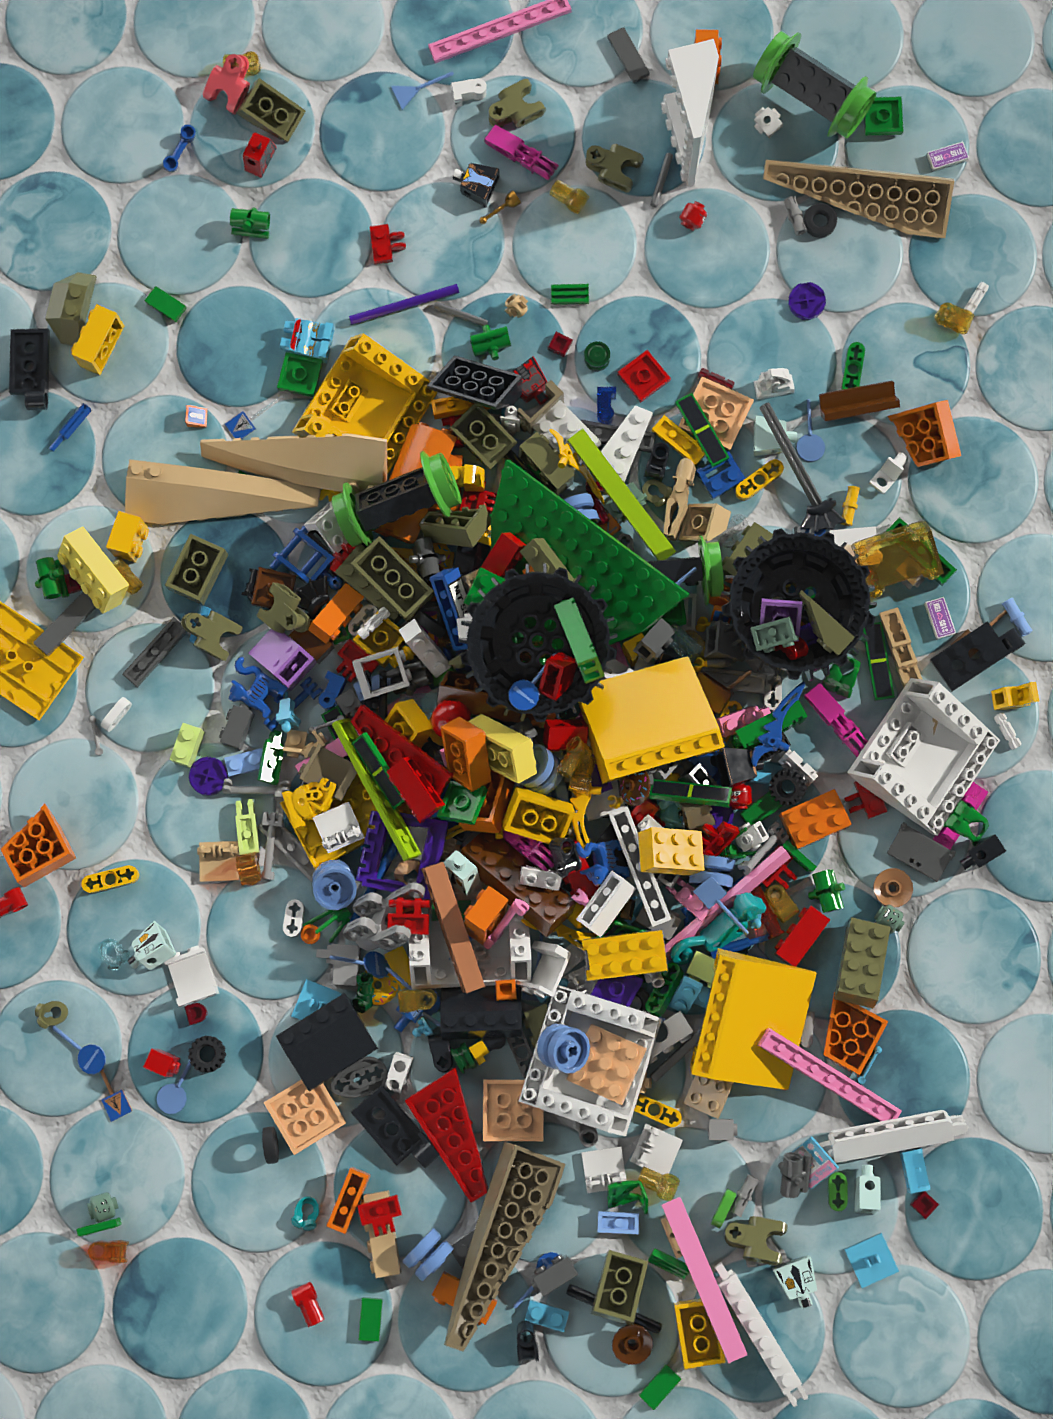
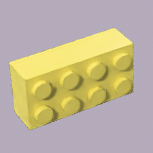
M84 527L65 535L57 554L58 560L62 565H65L71 577L79 583L82 591L91 598L93 605L102 614L121 605L129 584Z
M483 714L468 721L485 732L486 747L489 753V766L493 771L518 784L537 774L533 742L529 737Z

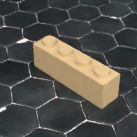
M389 1190L363 1195L364 1199H361V1204L389 1197ZM371 1223L364 1225L365 1232H369L370 1240H367L368 1252L372 1253L373 1261H370L371 1273H375L376 1278L400 1274L401 1265L396 1232L391 1233L390 1226L387 1225L388 1234L383 1235L382 1227H379L380 1236L375 1237Z

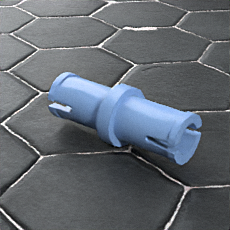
M1010 598L1002 603V606H1004L1010 616V622L1015 624L1021 637L1030 634L1033 630L1025 620L1024 612L1019 610L1014 599Z

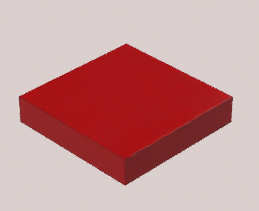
M648 350L617 373L640 403L671 381L670 376Z

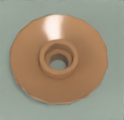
M888 868L880 872L873 884L877 900L885 906L890 904L893 907H900L910 900L913 893V883L909 875L897 868ZM890 885L895 886V892L889 891Z

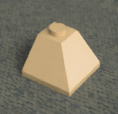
M717 503L688 504V511L682 525L679 540L698 541L699 535H702L705 541L712 540L726 531L731 512Z

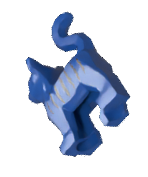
M239 657L234 665L236 671L242 675L255 674L256 679L248 691L242 684L232 680L233 686L230 689L229 700L231 702L242 701L248 707L261 711L263 713L262 717L267 719L273 712L264 702L268 695L274 697V701L279 704L288 688L279 681L271 679L256 666L244 668L242 666L244 657Z
M619 840L600 843L589 842L586 843L584 850L580 843L577 842L575 844L579 857L587 858L590 855L594 866L579 872L586 875L595 886L601 885L602 881L607 878L611 871L624 879L630 877L628 867L616 865V861L619 859L615 857L614 851L615 849H618V851L622 850Z

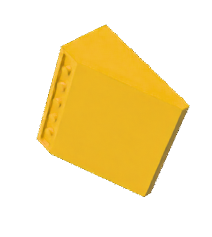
M362 333L350 337L292 433L299 436V438H306L307 435L325 437L326 434L342 436V434L349 433L387 439L388 474L400 454L411 424H418L437 392L427 389V385L431 382Z
M688 656L601 680L599 682L604 685V688L601 689L595 686L591 690L594 699L588 705L578 702L583 720L588 725V737L602 784L689 757L709 754L725 747L719 726Z
M718 948L713 966L715 974L698 1045L694 1047L690 1062L691 1074L715 1080L789 1090L794 1068L759 1047L758 1044L767 1028H770L799 1046L817 973Z

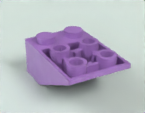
M270 629L248 653L290 691L317 664L316 660L285 633L276 632L273 629Z

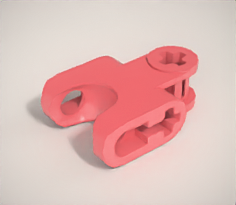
M230 54L225 59L223 68L216 65L212 69L204 88L203 98L208 101L215 100L218 94L224 90L228 95L226 109L235 115L250 88V83L244 80L249 68L248 59L244 55Z

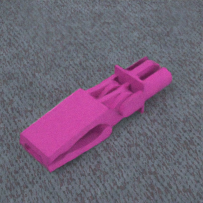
M497 125L492 128L484 139L485 144L514 163L516 161L519 162L523 167L531 171L532 174L535 172L548 181L550 176L554 174V170H557L559 167L557 163L542 155V151L539 152L532 147H528L521 138Z
M818 683L809 692L804 694V698L826 725H831L834 728V732L842 741V744L845 743L852 753L858 757L859 751L863 750L868 740L859 731L860 728L850 718L847 719L844 715L845 711L821 683Z
M503 829V839L519 853L521 852L534 865H537L543 871L549 870L540 861L550 868L554 866L550 859L545 856L547 854L553 859L550 850L542 842Z

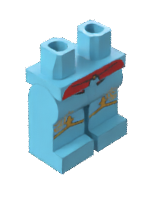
M296 318L295 321H285L284 333L292 334V338H282L280 349L294 354L322 359L323 363L327 364L335 330L333 323L326 322L323 324Z

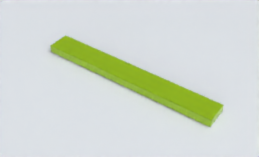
M582 428L570 437L567 442L657 560H666L673 555L676 550L585 430Z
M350 718L335 721L332 723V726L403 861L419 857L421 852L397 808L392 809L351 744L359 735Z

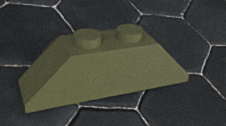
M77 272L53 284L45 320L61 344L73 346L79 340L81 328L86 323L97 278L96 275Z

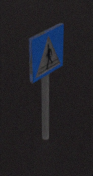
M281 395L250 418L242 411L225 423L226 427L234 438H241L242 440L256 430L251 421L281 401L284 396Z

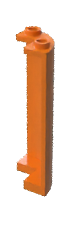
M423 422L411 424L389 480L421 468L420 452L422 451L429 456L441 452L448 462L457 437L453 436L452 432L445 428L438 430L429 427V425ZM429 508L418 510L410 516H403L393 523L383 524L378 529L372 531L385 537L392 536L407 544H414L421 529L419 523L425 517Z

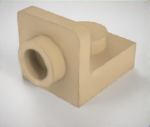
M297 730L287 732L285 747H283V752L287 753V757L298 758L299 755L304 756L302 751L305 750L307 732Z
M315 730L312 731L317 742H311L304 747L305 750L302 751V754L305 758H308L311 748L313 746L317 747L318 743L322 747L326 746L325 743L328 741L321 732L317 734Z

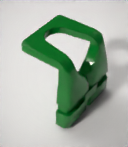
M848 657V661L853 664L854 668L851 672L843 675L840 668L832 664L830 675L826 679L824 678L822 686L830 692L836 691L838 695L845 698L851 697L852 688L855 685L861 665L860 661Z
M961 800L954 808V814H950L944 823V827H948L950 830H954L955 833L970 839L972 845L976 846L988 829L989 822L986 817L973 807L970 808L967 803ZM982 822V830L976 837L970 830V823Z
M620 1181L618 1184L615 1182L608 1185V1208L618 1207V1205L639 1200L644 1214H648V1197L641 1181ZM639 1186L642 1196L630 1192Z

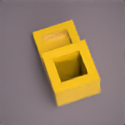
M464 464V466H450L458 487H464L465 491L484 492L485 470L483 468Z
M1029 682L1015 687H1002L991 691L994 710L1022 708L1039 702L1036 682Z

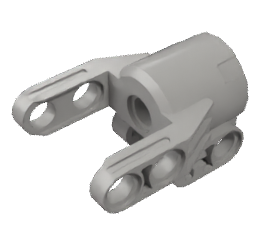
M410 883L392 892L385 900L381 895L373 892L356 899L353 910L361 917L346 925L343 933L344 937L350 941H356L362 949L367 951L377 948L390 951L407 943L411 936V931L407 927L394 925L388 928V913H396V908L389 907V899H397V897H403L404 900L423 899L425 887L418 883Z

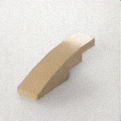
M898 607L879 613L887 643L903 688L910 678L923 680L911 646V639Z

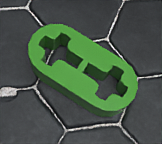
M836 1171L828 1177V1204L831 1209L839 1212L843 1211L848 1203L847 1178L843 1173ZM836 1175L843 1179V1183H839V1190H836V1184L832 1183V1179H836ZM836 1193H839V1199L843 1200V1204H840L838 1208H836V1204L832 1203L833 1200H836Z
M726 1189L711 1220V1225L719 1229L721 1228L736 1197L735 1192Z

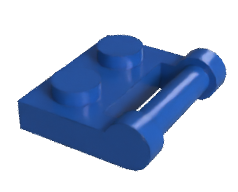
M726 451L729 459L713 468L708 464L703 468L699 467L695 471L713 500L746 479L729 451ZM727 462L729 465L728 468L710 479L706 477V474Z

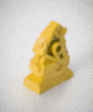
M322 778L319 783L311 782L295 789L294 792H282L294 829L305 830L309 827L308 820H313L314 816L329 809L336 789L334 782H330L327 788L326 783L329 779Z

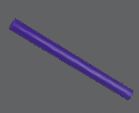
M457 284L357 313L349 316L351 325L451 296L459 293Z

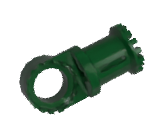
M362 972L356 976V983L358 984L357 996L352 1002L354 1008L359 1013H365L373 1006L372 996L374 995V988L372 983L374 980L373 975L369 974V972L367 974Z

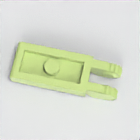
M248 799L249 814L242 815L241 801H236L237 816L235 818L240 856L260 853L253 799Z

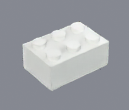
M561 400L533 426L535 432H538L540 435L543 434L549 440L548 445L553 450L557 449L559 453L557 440L549 432V429L555 430L563 437L564 445L568 443L567 440L582 428L598 448L602 445L600 440ZM570 446V449H571L572 454H573L575 451H574V449ZM577 455L578 460H579V463H580V465H581V464L583 463V461H582V460L580 459V457Z

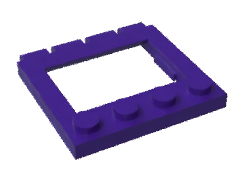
M371 811L368 824L375 826V829L367 828L364 844L371 846L370 848L363 847L359 863L365 864L366 868L358 867L356 881L362 882L361 886L394 892L406 886V884L389 879H377L388 830L379 813ZM400 812L406 826L428 829L416 883L421 884L426 889L423 899L432 901L421 869L441 862L449 822L428 818L425 819L424 823L420 824L414 815Z

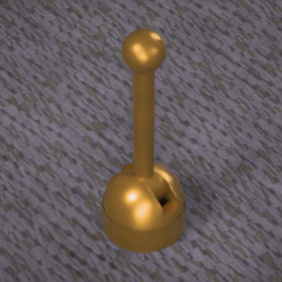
M511 191L506 196L505 203L487 216L481 217L480 223L485 224L489 218L506 206L514 208L521 204L516 193Z

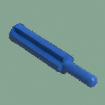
M83 403L59 431V437L49 447L52 452L55 451L65 438L68 440L89 415L92 409L88 405Z
M763 935L750 940L747 937L730 942L721 949L737 953L750 949L751 945L768 941L769 937L768 935ZM717 950L714 952L709 951L711 958L715 959Z

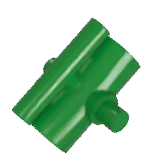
M254 207L250 210L232 208L230 212V226L234 227L231 229V234L269 239V231L263 230H269L270 212L258 211Z
M484 325L482 327L483 333L470 336L474 356L488 353L493 361L498 360L499 350L511 347L507 326L490 330L489 325Z
M53 557L38 559L36 566L39 578L35 582L36 588L42 587L44 599H55L61 596L62 598L69 597L63 566L59 560H54Z
M825 870L812 874L816 888L808 893L809 899L819 900L823 913L844 908L840 891L845 890L844 883L837 884L834 870Z

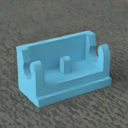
M922 1148L899 1152L907 1191L910 1194L931 1189Z

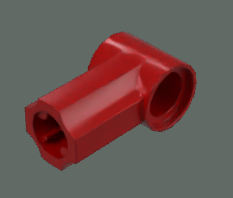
M20 887L7 891L0 898V918L28 906Z
M311 1282L291 1290L293 1299L297 1307H300L308 1327L325 1320L317 1302L316 1291Z

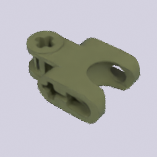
M528 79L520 80L500 91L498 94L500 101L493 103L489 107V123L492 127L497 125L502 128L513 122L519 128L544 115L546 108L541 101L527 103L523 100V97L530 93L532 87Z
M612 144L610 150L594 145L588 148L585 163L590 170L600 173L598 180L601 183L627 193L631 191L633 182L621 170L628 166L639 168L644 158L642 154L618 144Z
M273 582L269 589L274 597L273 607L270 610L260 608L257 617L279 633H284L285 630H296L301 633L307 631L310 626V618L297 607L301 598L287 586Z
M211 611L207 618L198 613H187L181 620L183 629L197 637L193 645L222 661L227 660L229 653L220 645L221 635L225 632L239 635L243 629L239 624L214 611ZM191 619H194L195 626H192Z
M750 1216L748 1225L741 1223L729 1224L725 1230V1241L731 1247L744 1249L743 1258L745 1260L779 1266L783 1261L782 1255L771 1250L766 1244V1239L772 1235H784L787 1232L788 1225L778 1220ZM733 1231L737 1232L738 1236L736 1239L732 1238Z

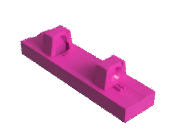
M972 782L961 800L977 810L989 792ZM943 827L938 836L935 835L932 840L951 849L960 835L948 827Z

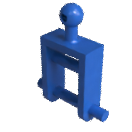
M305 526L300 530L295 528L293 530L294 538L280 554L276 551L273 553L272 556L275 560L269 567L272 570H276L282 564L306 584L309 582V579L319 580L327 576L329 587L332 590H340L343 586L342 579L337 576L333 577L328 573L334 557L306 535L309 531ZM302 540L316 552L299 570L286 558ZM321 557L325 558L326 561L311 578L307 577L306 575Z

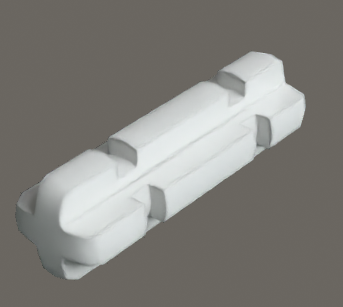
M984 282L979 283L962 311L967 317L972 316L989 288Z
M382 607L378 614H374L364 624L365 626L357 631V634L362 639H366L370 635L369 633L373 632L383 622V619L386 620L390 616V612L385 607Z
M1002 712L996 715L994 719L1000 725L999 728L1006 741H1009L1010 748L1013 750L1020 747L1021 742L1019 738L1015 737L1016 733L1010 722L1006 721L1005 713Z

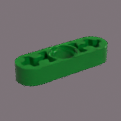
M853 342L847 350L841 390L848 389L847 386L850 379H854L852 382L853 388L860 386L865 356V347L860 342ZM854 348H858V352H861L858 353L856 360H853ZM855 365L858 368V373L851 374L848 371V367Z
M677 963L667 964L668 970L662 971L661 975L665 983L660 988L654 987L646 1003V1010L649 1014L660 1017L665 1013L684 975L682 968ZM664 986H669V990L665 994L660 993Z

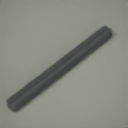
M769 402L761 405L760 410L812 506H817L822 503V499Z

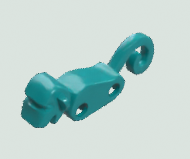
M742 893L736 895L733 905L734 909H728L747 929V920L757 919V914L765 912L766 905L760 897L754 896L751 893ZM724 911L707 927L702 929L699 936L688 937L678 942L673 947L670 955L674 963L684 965L690 962L694 956V952L690 947L704 945L707 951L714 952L740 937L744 932L742 930L736 932L739 927Z

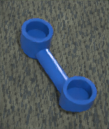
M192 125L182 126L180 132L181 140L173 155L167 156L163 160V167L166 171L175 172L178 169V160L187 143L192 142L195 138L196 131Z

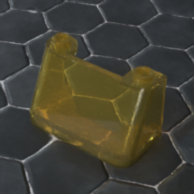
M926 521L911 523L859 540L851 545L853 555L859 554V557L855 560L856 563L860 566H867L870 571L865 580L867 585L875 586V589L870 592V597L872 598L880 597L885 591L886 586L920 575L932 580L944 574L932 530Z

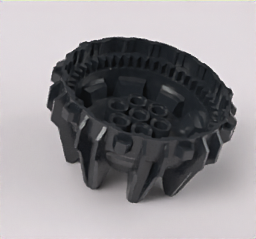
M793 527L792 534H786L782 528L774 530L772 539L769 541L760 536L757 540L759 545L752 550L747 545L744 549L747 557L737 556L732 564L737 574L725 576L724 581L730 583L731 587L730 592H721L720 597L729 601L721 607L722 615L730 618L732 624L725 627L724 632L726 633L731 630L735 632L738 640L734 641L731 646L733 648L743 644L745 648L742 656L747 661L756 658L761 661L758 672L761 671L764 664L775 670L773 679H776L780 670L786 671L789 680H798L802 672H805L810 682L814 679L813 672L822 670L824 676L828 677L830 675L829 665L834 664L842 668L848 663L847 653L855 657L859 654V651L854 647L857 642L862 641L865 643L869 639L863 633V629L874 625L876 617L870 613L869 609L877 606V602H870V592L875 589V586L867 585L865 580L870 571L867 566H860L855 562L859 557L858 553L853 557L844 549L847 545L846 542L838 546L834 542V534L825 532L822 536L814 535V528H810L809 533H797V527ZM791 584L795 587L796 591L788 593L785 586ZM806 589H811L815 594L811 599L828 614L832 615L840 625L855 637L839 655L834 651L830 654L817 642L808 646V654L806 656L790 660L781 650H773L764 653L763 649L757 651L751 627L760 625L762 599L778 598L780 600L802 601L799 593L801 591L805 592ZM802 603L801 622L808 624L810 622Z
M525 563L526 574L519 575L512 568L505 571V581L499 583L492 577L491 580L495 586L487 593L481 588L478 589V592L484 599L481 602H470L467 611L471 615L472 621H461V625L469 626L467 638L459 637V642L468 644V649L460 655L461 662L472 667V670L466 674V677L469 678L474 675L480 685L475 688V692L478 693L485 690L488 693L486 703L492 708L502 704L505 706L504 715L507 716L510 709L521 713V721L524 720L526 713L533 714L536 722H545L548 714L554 712L559 720L561 719L559 712L572 708L573 712L577 713L574 704L582 702L588 705L594 699L591 690L595 686L601 689L604 688V685L599 682L601 678L586 684L577 664L571 686L557 700L539 693L537 704L532 709L526 711L515 708L509 700V690L515 682L520 680L532 682L544 667V664H541L539 661L543 654L551 657L554 653H564L575 659L554 605L559 604L563 600L574 598L603 673L607 672L610 674L613 671L606 667V663L616 659L617 650L609 645V640L618 636L617 633H609L607 622L613 621L614 617L603 616L608 606L603 598L593 599L590 596L595 589L594 585H591L586 590L578 584L582 577L580 574L571 581L568 579L567 569L558 567L551 574L547 573L546 563H543V571L529 572V563ZM527 617L535 618V626L527 627L524 624ZM547 620H554L556 622V627L553 630H547L544 627ZM521 633L524 637L523 641L515 643L512 640L513 634ZM538 635L543 638L542 645H533L532 639L534 636ZM556 638L563 640V646L560 649H555L552 646V642ZM524 651L531 654V658L527 662H523L519 658L520 654ZM542 676L539 678V680H538V681L536 682V684H535V686L537 687L538 690H539V686H540V682H541Z

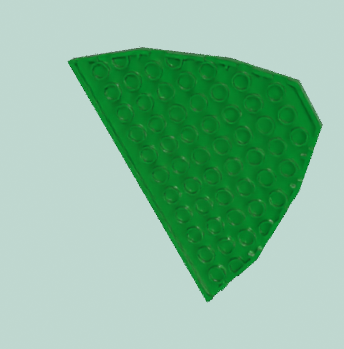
M511 460L505 461L491 516V550L502 533L510 532L526 545L535 538H544L572 577L575 579L578 574L582 576L578 584L586 590L591 585H594L595 589L590 596L593 599L603 598L608 606L603 616L614 617V620L607 622L609 633H617L618 636L617 638L610 639L609 645L644 632L665 613L672 610L679 602L690 595ZM524 557L515 566V571L519 575L523 574L522 571L526 568L525 563H528ZM527 617L525 619L527 620V627L535 626V618ZM547 620L544 627L547 630H553L556 627V622L554 620ZM538 635L534 636L532 639L533 645H542L543 638ZM512 637L515 643H520L524 639V637ZM559 638L554 639L552 646L555 649H560L563 646V640ZM524 651L520 654L519 658L523 661H529L531 654ZM543 654L540 657V659L550 658V656L547 654Z

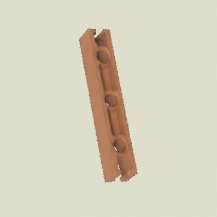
M444 862L422 868L421 870L462 993H468L485 987Z

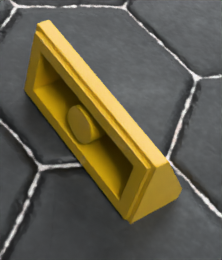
M400 946L385 953L384 956L390 968L411 986L409 957L404 947ZM397 980L401 990L406 989V987Z

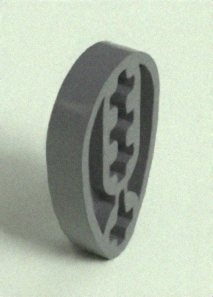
M364 1057L338 1073L331 1083V1090L334 1094L344 1097L369 1096L380 1085L385 1087L388 1078L387 1068L378 1058ZM377 1066L379 1069H383L380 1078L377 1075L372 1076V1081L369 1082L368 1079H364L361 1085L358 1082H354L358 1073L360 1076H364L366 1070L374 1072ZM338 1080L341 1083L350 1082L349 1085L343 1087L342 1092L339 1089H335V1086L338 1085Z

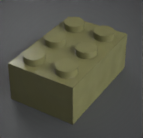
M536 432L519 446L518 457L526 465L529 464L534 471L539 469L541 471L539 473L540 480L548 489L559 496L573 484L575 471L571 465H566L563 469L559 468V451L557 449L553 450L548 445L549 440L543 434L540 435Z
M190 534L165 586L168 590L204 606L229 554L224 548Z
M608 1250L591 1314L631 1326L634 1323L648 1261Z

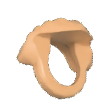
M410 859L399 862L394 871L395 880L407 885L404 875L413 870L418 873L420 861Z

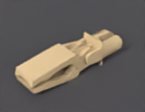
M683 458L679 461L676 474L673 476L675 485L673 486L670 498L667 499L663 534L670 541L677 540L688 511L689 486H694L693 480L696 468L694 463L688 458ZM679 506L678 514L672 523L673 513Z

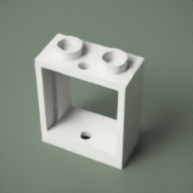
M399 647L352 662L364 700L410 686V680H413L410 669H405L404 662L406 657L404 651L399 650ZM395 654L403 681L371 691L363 663Z

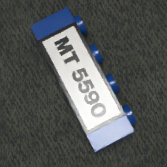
M459 568L444 569L430 577V581L453 650L468 649V644L459 642L457 619L464 618V614L469 613L467 611L469 605L463 603L467 592Z

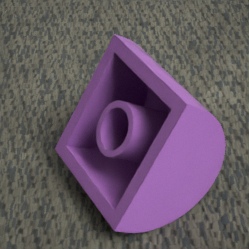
M762 599L760 625L790 617L795 636H799L802 601Z

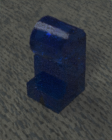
M597 387V419L599 423L609 425L613 421L614 410L611 407V399H616V387Z

